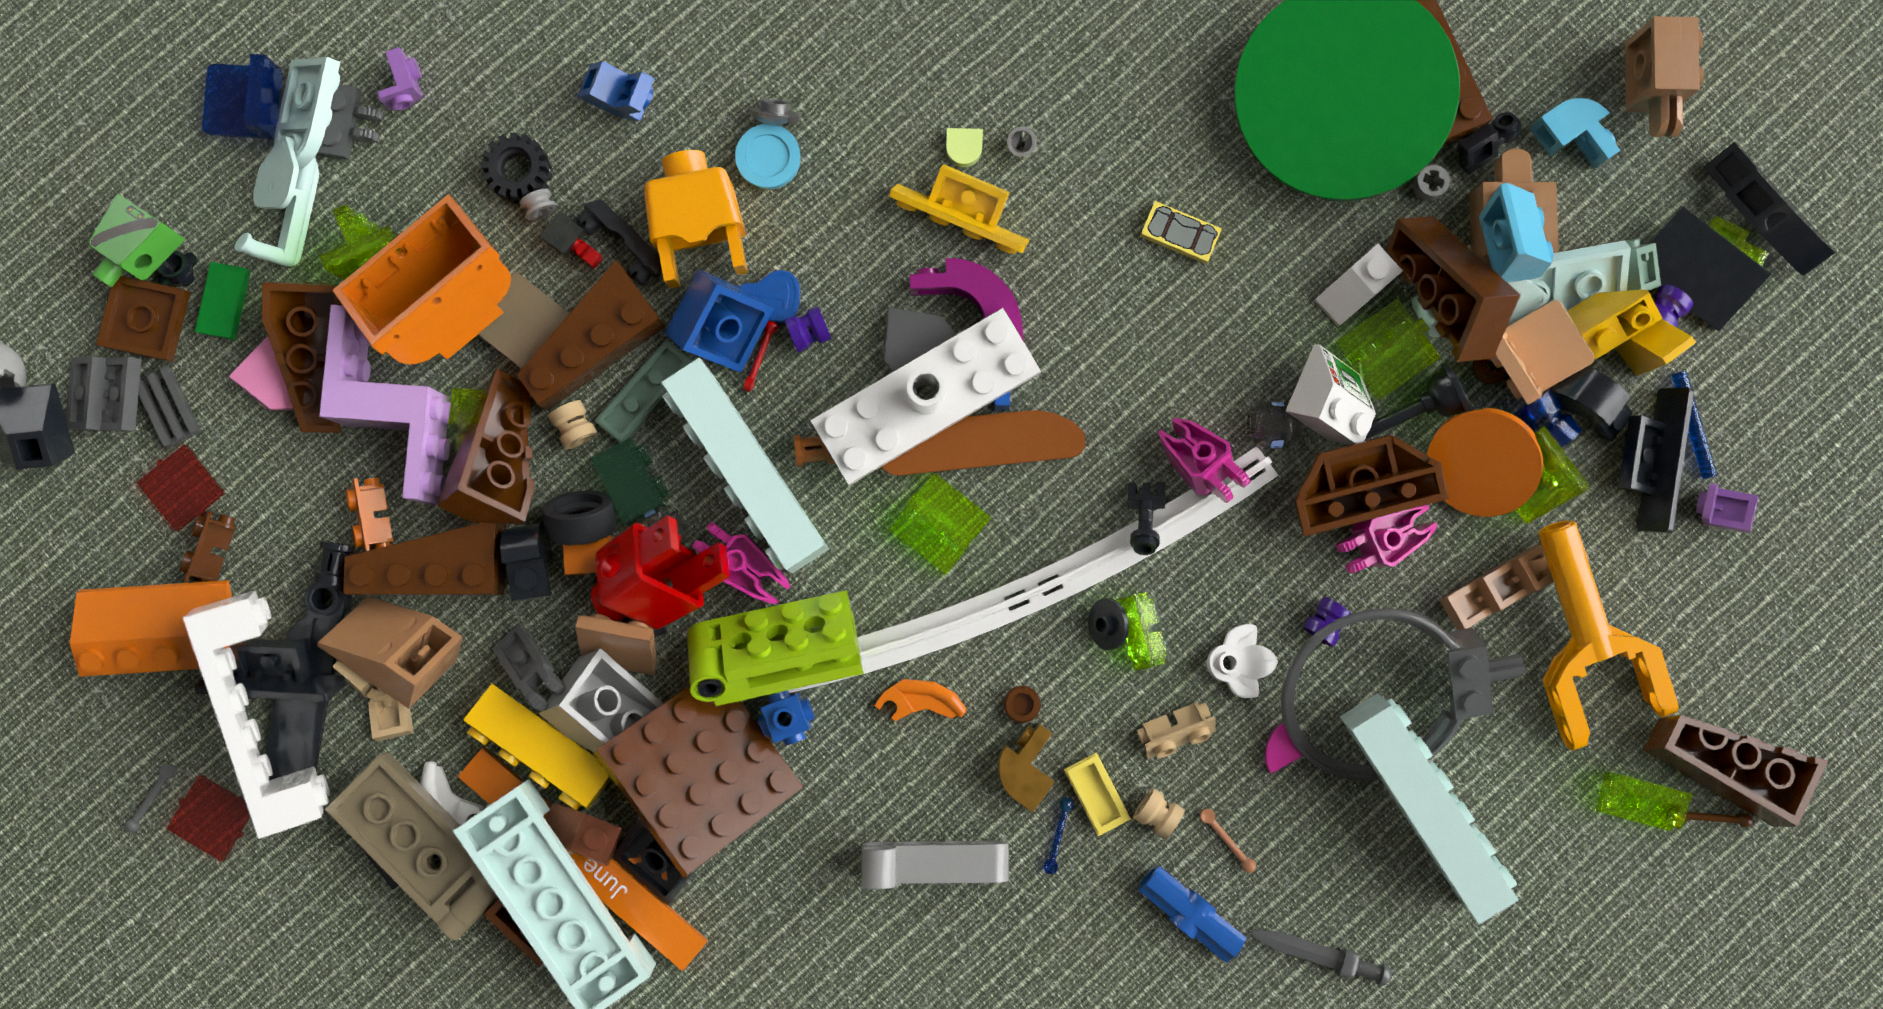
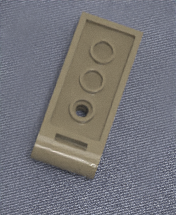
M390 753L380 754L325 809L449 938L455 941L459 940L499 899L453 832L461 825ZM435 854L441 858L440 867L436 866L433 862Z

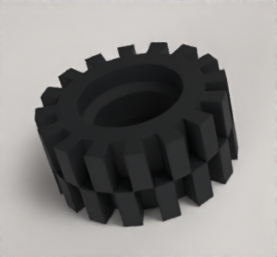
M510 133V138L503 134L498 136L501 142L495 144L492 140L488 144L491 151L487 152L484 150L482 157L486 162H481V169L485 172L482 176L489 184L488 186L503 200L508 199L511 203L517 204L518 200H521L533 191L544 188L548 189L549 186L546 184V181L552 180V174L549 169H552V164L546 152L535 140H532L525 134H522V137H520L517 133ZM514 156H523L530 163L528 175L520 181H511L504 174L506 162Z

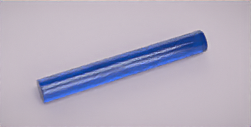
M1686 370L1671 374L1675 388H1691ZM1693 396L1688 433L1702 479L1718 476Z

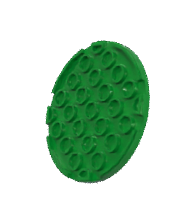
M1285 0L1260 22L1244 48L1235 81L1236 117L1242 137L1253 157L1273 175L1274 179L1298 193L1301 192L1326 201L1348 202L1365 200L1399 188L1414 178L1432 161L1443 146L1455 121L1460 96V75L1457 59L1447 34L1433 15L1416 0Z

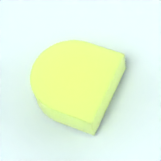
M947 128L946 152L949 160L959 167L974 165L982 154L983 129Z

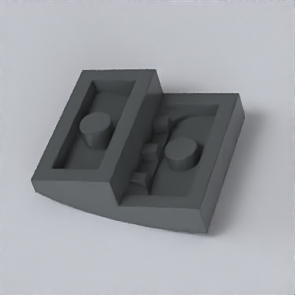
M72 357L66 411L68 430L100 432L135 431L142 359L134 357Z

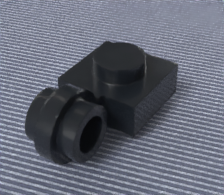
M1505 112L1496 116L1491 125L1488 123L1476 132L1468 134L1458 143L1460 168L1469 175L1496 158L1499 145L1511 143L1521 133V121L1513 113Z

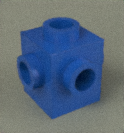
M789 691L768 696L769 704L761 707L763 715L758 716L764 736H771L774 743L783 740L785 746L805 739L804 731L812 728L810 720L815 719L808 698L802 699L800 693L790 696ZM783 711L788 712L792 717L791 723L787 726L781 725L778 721V715Z

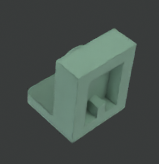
M1640 238L1625 240L1631 247L1627 290L1646 289L1648 291L1660 287L1661 281L1656 243L1640 244Z

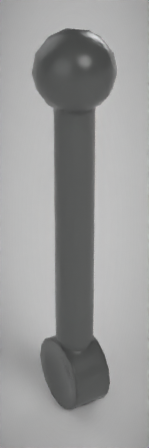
M164 764L160 767V777L133 818L125 822L124 829L127 832L134 833L139 829V821L166 780L176 775L177 769L173 764Z

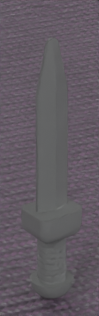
M1253 930L1251 932L1254 938L1276 951L1335 969L1338 975L1346 978H1352L1357 974L1376 980V984L1382 986L1389 983L1392 977L1391 969L1385 963L1379 966L1360 960L1357 953L1346 948H1342L1341 951L1283 932Z

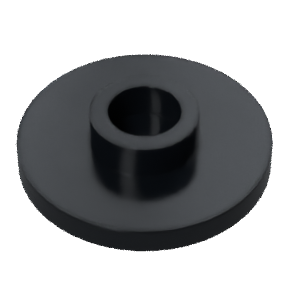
M1104 598L1096 601L1091 607L1088 626L1093 641L1104 650H1115L1121 647L1127 638L1129 629L1127 614L1122 605L1112 598Z

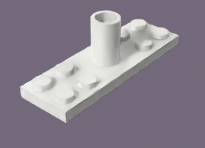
M1002 308L812 419L811 422L848 485H851L1039 375L1041 370ZM923 385H929L934 387L938 394L930 400H922L916 396V389Z

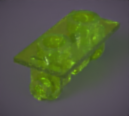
M1148 591L1116 599L1127 614L1129 624L1126 638L1128 643L1127 654L1133 663L1134 670L1165 664V656L1168 653L1162 631L1158 630L1149 633L1148 625L1159 623L1154 599L1149 598Z

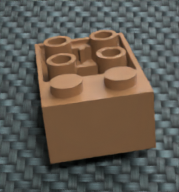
M367 597L317 643V646L409 709L456 662L463 637L431 615Z

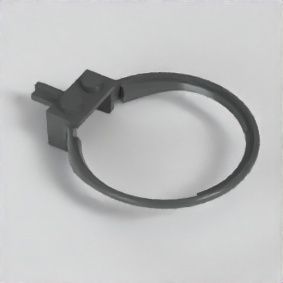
M1382 608L1352 613L1331 622L1316 632L1293 658L1285 675L1281 691L1283 723L1292 743L1298 751L1318 768L1335 776L1351 780H1380L1371 765L1342 762L1319 751L1308 741L1298 725L1294 708L1297 680L1305 665L1304 660L1323 639L1353 623L1386 619L1412 625L1428 634L1437 644L1443 645L1445 643L1450 649L1447 650L1452 691V694L1449 695L1451 707L1449 712L1444 709L1441 711L1433 727L1422 739L1433 755L1427 759L1428 761L1449 743L1465 718L1493 713L1491 682L1524 676L1525 665L1522 663V656L1516 654L1488 660L1487 645L1473 627L1446 632L1431 618L1411 610Z

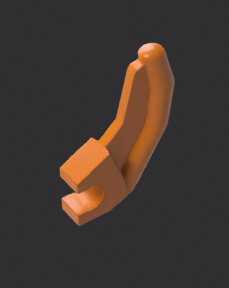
M903 679L884 691L874 705L880 710L886 701L895 702L897 710L891 717L894 721L913 712L925 709L951 719L956 716L961 718L967 710L955 692L935 681Z

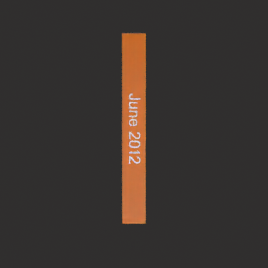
M486 747L482 748L458 775L465 784L490 805L525 782ZM541 796L545 803L548 805V807L551 809L552 804L548 802L543 796ZM549 811L543 815L545 820L549 814ZM566 850L599 899L682 972L709 941L612 858L609 865L605 866Z

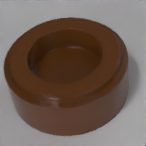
M1021 685L1013 687L1007 692L1004 697L1003 706L1005 713L1010 719L1018 723H1026L1032 721L1038 715L1041 701L1036 691Z

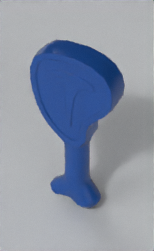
M776 270L769 273L759 282L744 283L739 286L734 285L774 308L768 321L783 324L785 323L784 319L797 315L801 291L798 279L791 272Z

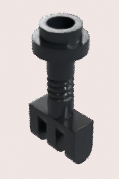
M1143 482V494H1137L1136 483H1128V509H1139L1138 529L1131 533L1130 544L1134 552L1139 555H1151L1159 547L1160 535L1153 530L1154 509H1165V482H1158L1157 494H1151V482Z

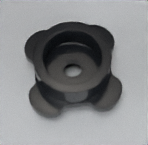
M174 251L158 267V271L161 274L159 282L166 286L171 284H181L184 287L191 285L194 281L193 268L198 262L197 256L191 252L183 255L179 251Z

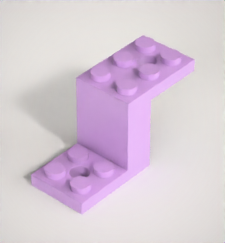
M331 305L320 417L344 426L409 431L402 498L427 505H438L446 481V476L443 475L444 461H447L450 455V441L446 439L447 425L452 423L454 408L450 402V397L427 386L367 382L371 370L367 354L368 346H371V344L344 306Z

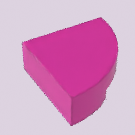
M1283 722L1273 729L1266 744L1264 761L1269 773H1273L1303 756L1292 743Z

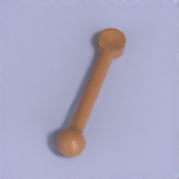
M1208 808L1203 809L1200 812L1201 821L1211 825L1240 860L1244 872H1254L1256 869L1255 861L1247 858L1215 820L1214 811Z

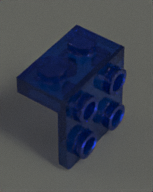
M250 54L249 65H209L206 76L202 130L210 136L274 139L279 120L278 108L282 85V69L265 54Z

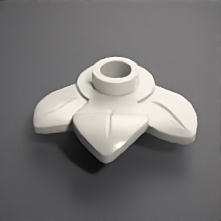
M1252 624L1240 625L1229 630L1223 645L1215 647L1207 658V668L1210 674L1216 680L1226 682L1231 692L1240 698L1258 697L1259 685L1257 679L1271 674L1278 664L1277 657L1271 650L1264 646L1256 645L1257 627ZM1225 657H1228L1230 660V668L1228 670L1223 666Z

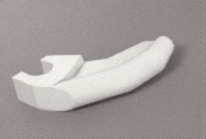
M428 761L424 764L420 784L460 825L470 820L473 814H478L484 810L483 806L461 799L452 793L443 768L437 766L436 762Z

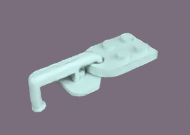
M329 57L291 60L275 130L274 147L259 167L253 194L254 203L257 207L263 209H284L286 207L278 247L252 239L251 234L244 233L237 240L235 251L244 252L252 257L288 267L296 265L300 261L319 179L318 164L315 156L323 141L325 129L330 124L332 118L331 102L333 93L337 90L340 82L338 73L339 61Z
M1624 240L1553 253L1552 264L1540 278L1508 283L1521 294L1508 326L1552 300L1560 301L1567 311L1595 293L1627 291L1631 247ZM1415 296L1412 300V306L1421 323L1428 330V334L1431 337H1440L1435 328L1438 321L1430 309L1424 310L1417 300L1419 296Z

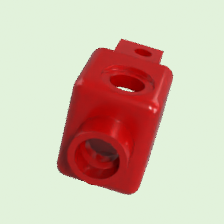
M666 516L649 528L639 523H634L596 552L597 583L591 589L592 604L598 614L607 616L612 621L619 622L628 617L642 622L650 628L660 629L703 607V593L730 577L726 546L717 542L696 555L695 552L680 543L681 535L677 532L676 519ZM671 581L673 584L672 588L667 586V584Z

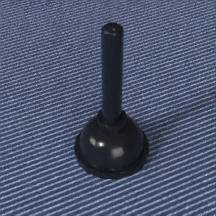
M1445 362L1439 365V370L1434 372L1427 381L1426 392L1418 395V400L1373 420L1365 440L1424 412L1429 415L1437 411L1441 416L1452 417L1471 411L1465 392L1449 364Z

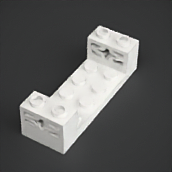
M256 590L193 608L183 619L258 839L322 818L324 807L328 804L327 796H330V790L325 775L318 776L315 766L269 781V776L273 775L272 767L266 754L260 756L257 741L261 740L257 723L255 719L248 720L245 712V705H249L246 690L242 683L236 684L232 670L237 669L231 648H224V646L261 636L267 627L268 619H271L270 609L265 597L258 599Z

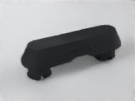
M598 199L585 203L583 208L586 211L576 218V224L587 235L593 236L600 227H603L615 238L622 239L637 260L627 268L628 275L637 284L644 285L652 276L659 278L662 270L659 255L603 200Z

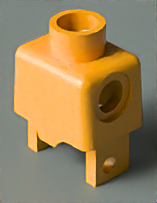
M699 150L678 151L665 156L662 159L665 177L650 180L644 185L650 242L659 253L664 282L670 289L681 287L674 255L675 251L725 241L729 243L733 268L737 275L748 273L741 239L747 234L734 187L726 170L722 167L707 168L705 153Z

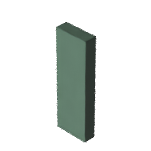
M665 339L594 421L619 443L625 445L663 402L664 398L662 395L668 391L662 382L693 361L668 339Z

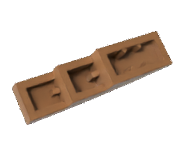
M1541 542L1439 599L1456 630L1467 629L1492 613L1502 611L1524 596L1537 592L1553 582Z

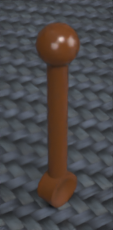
M1680 807L1675 808L1672 812L1673 819L1680 823H1685L1688 820L1738 823L1744 828H1748L1753 824V818L1748 813H1742L1739 816L1688 812V810Z

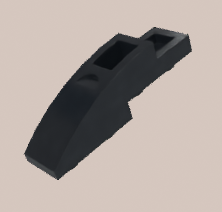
M1733 142L1703 166L1725 191L1724 195L1802 276L1808 274L1836 253L1791 200L1779 191L1737 142Z

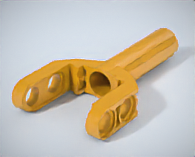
M1564 520L1544 526L1539 530L1538 535L1571 638L1568 644L1554 656L1542 682L1559 734L1566 747L1570 751L1583 748L1588 745L1590 735L1572 677L1587 676L1586 666L1618 654L1632 661L1643 698L1650 704L1653 711L1662 718L1678 711V702L1661 648L1608 624L1576 522Z

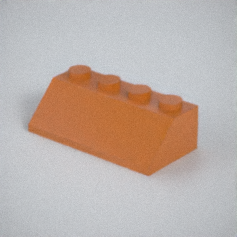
M229 580L79 590L76 593L70 636V647L79 677L200 669L183 617L193 608L233 597Z

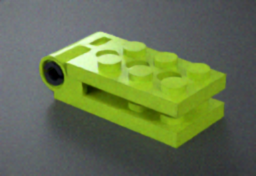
M847 590L699 622L691 626L687 632L691 694L699 701H714L716 706L864 674L855 619Z

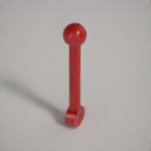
M768 321L764 328L765 335L749 376L744 383V391H752L771 336L778 331V324L774 321Z

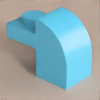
M1575 98L1564 101L1543 115L1529 128L1550 157L1574 141L1592 166L1597 168L1620 151L1613 134L1599 123L1609 114V111L1601 104L1590 99Z

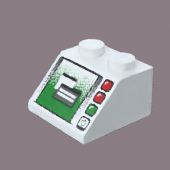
M1314 344L1286 412L1327 440L1349 445L1363 442L1371 428L1376 413L1362 375L1321 345Z

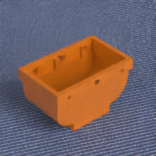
M448 194L335 287L333 292L371 346L383 355L387 352L396 361L403 364H418L433 358L438 353L448 360L501 316L504 312L498 303L509 290L511 275L499 259L500 255L460 205Z

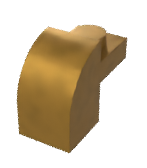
M1039 723L1034 729L1028 726L1016 742L1021 747L1017 753L1007 745H1004L998 759V773L1005 790L1012 798L1032 813L1055 783L1052 778L1031 764L1053 734Z

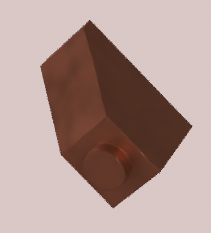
M553 803L546 818V822L566 850L605 866L609 865L623 833L622 828Z

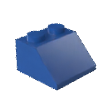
M697 269L665 334L682 350L741 373L774 308L733 284Z

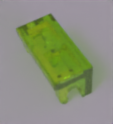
M1605 771L1595 811L1672 831L1673 828H1682L1689 801H1691L1693 794Z

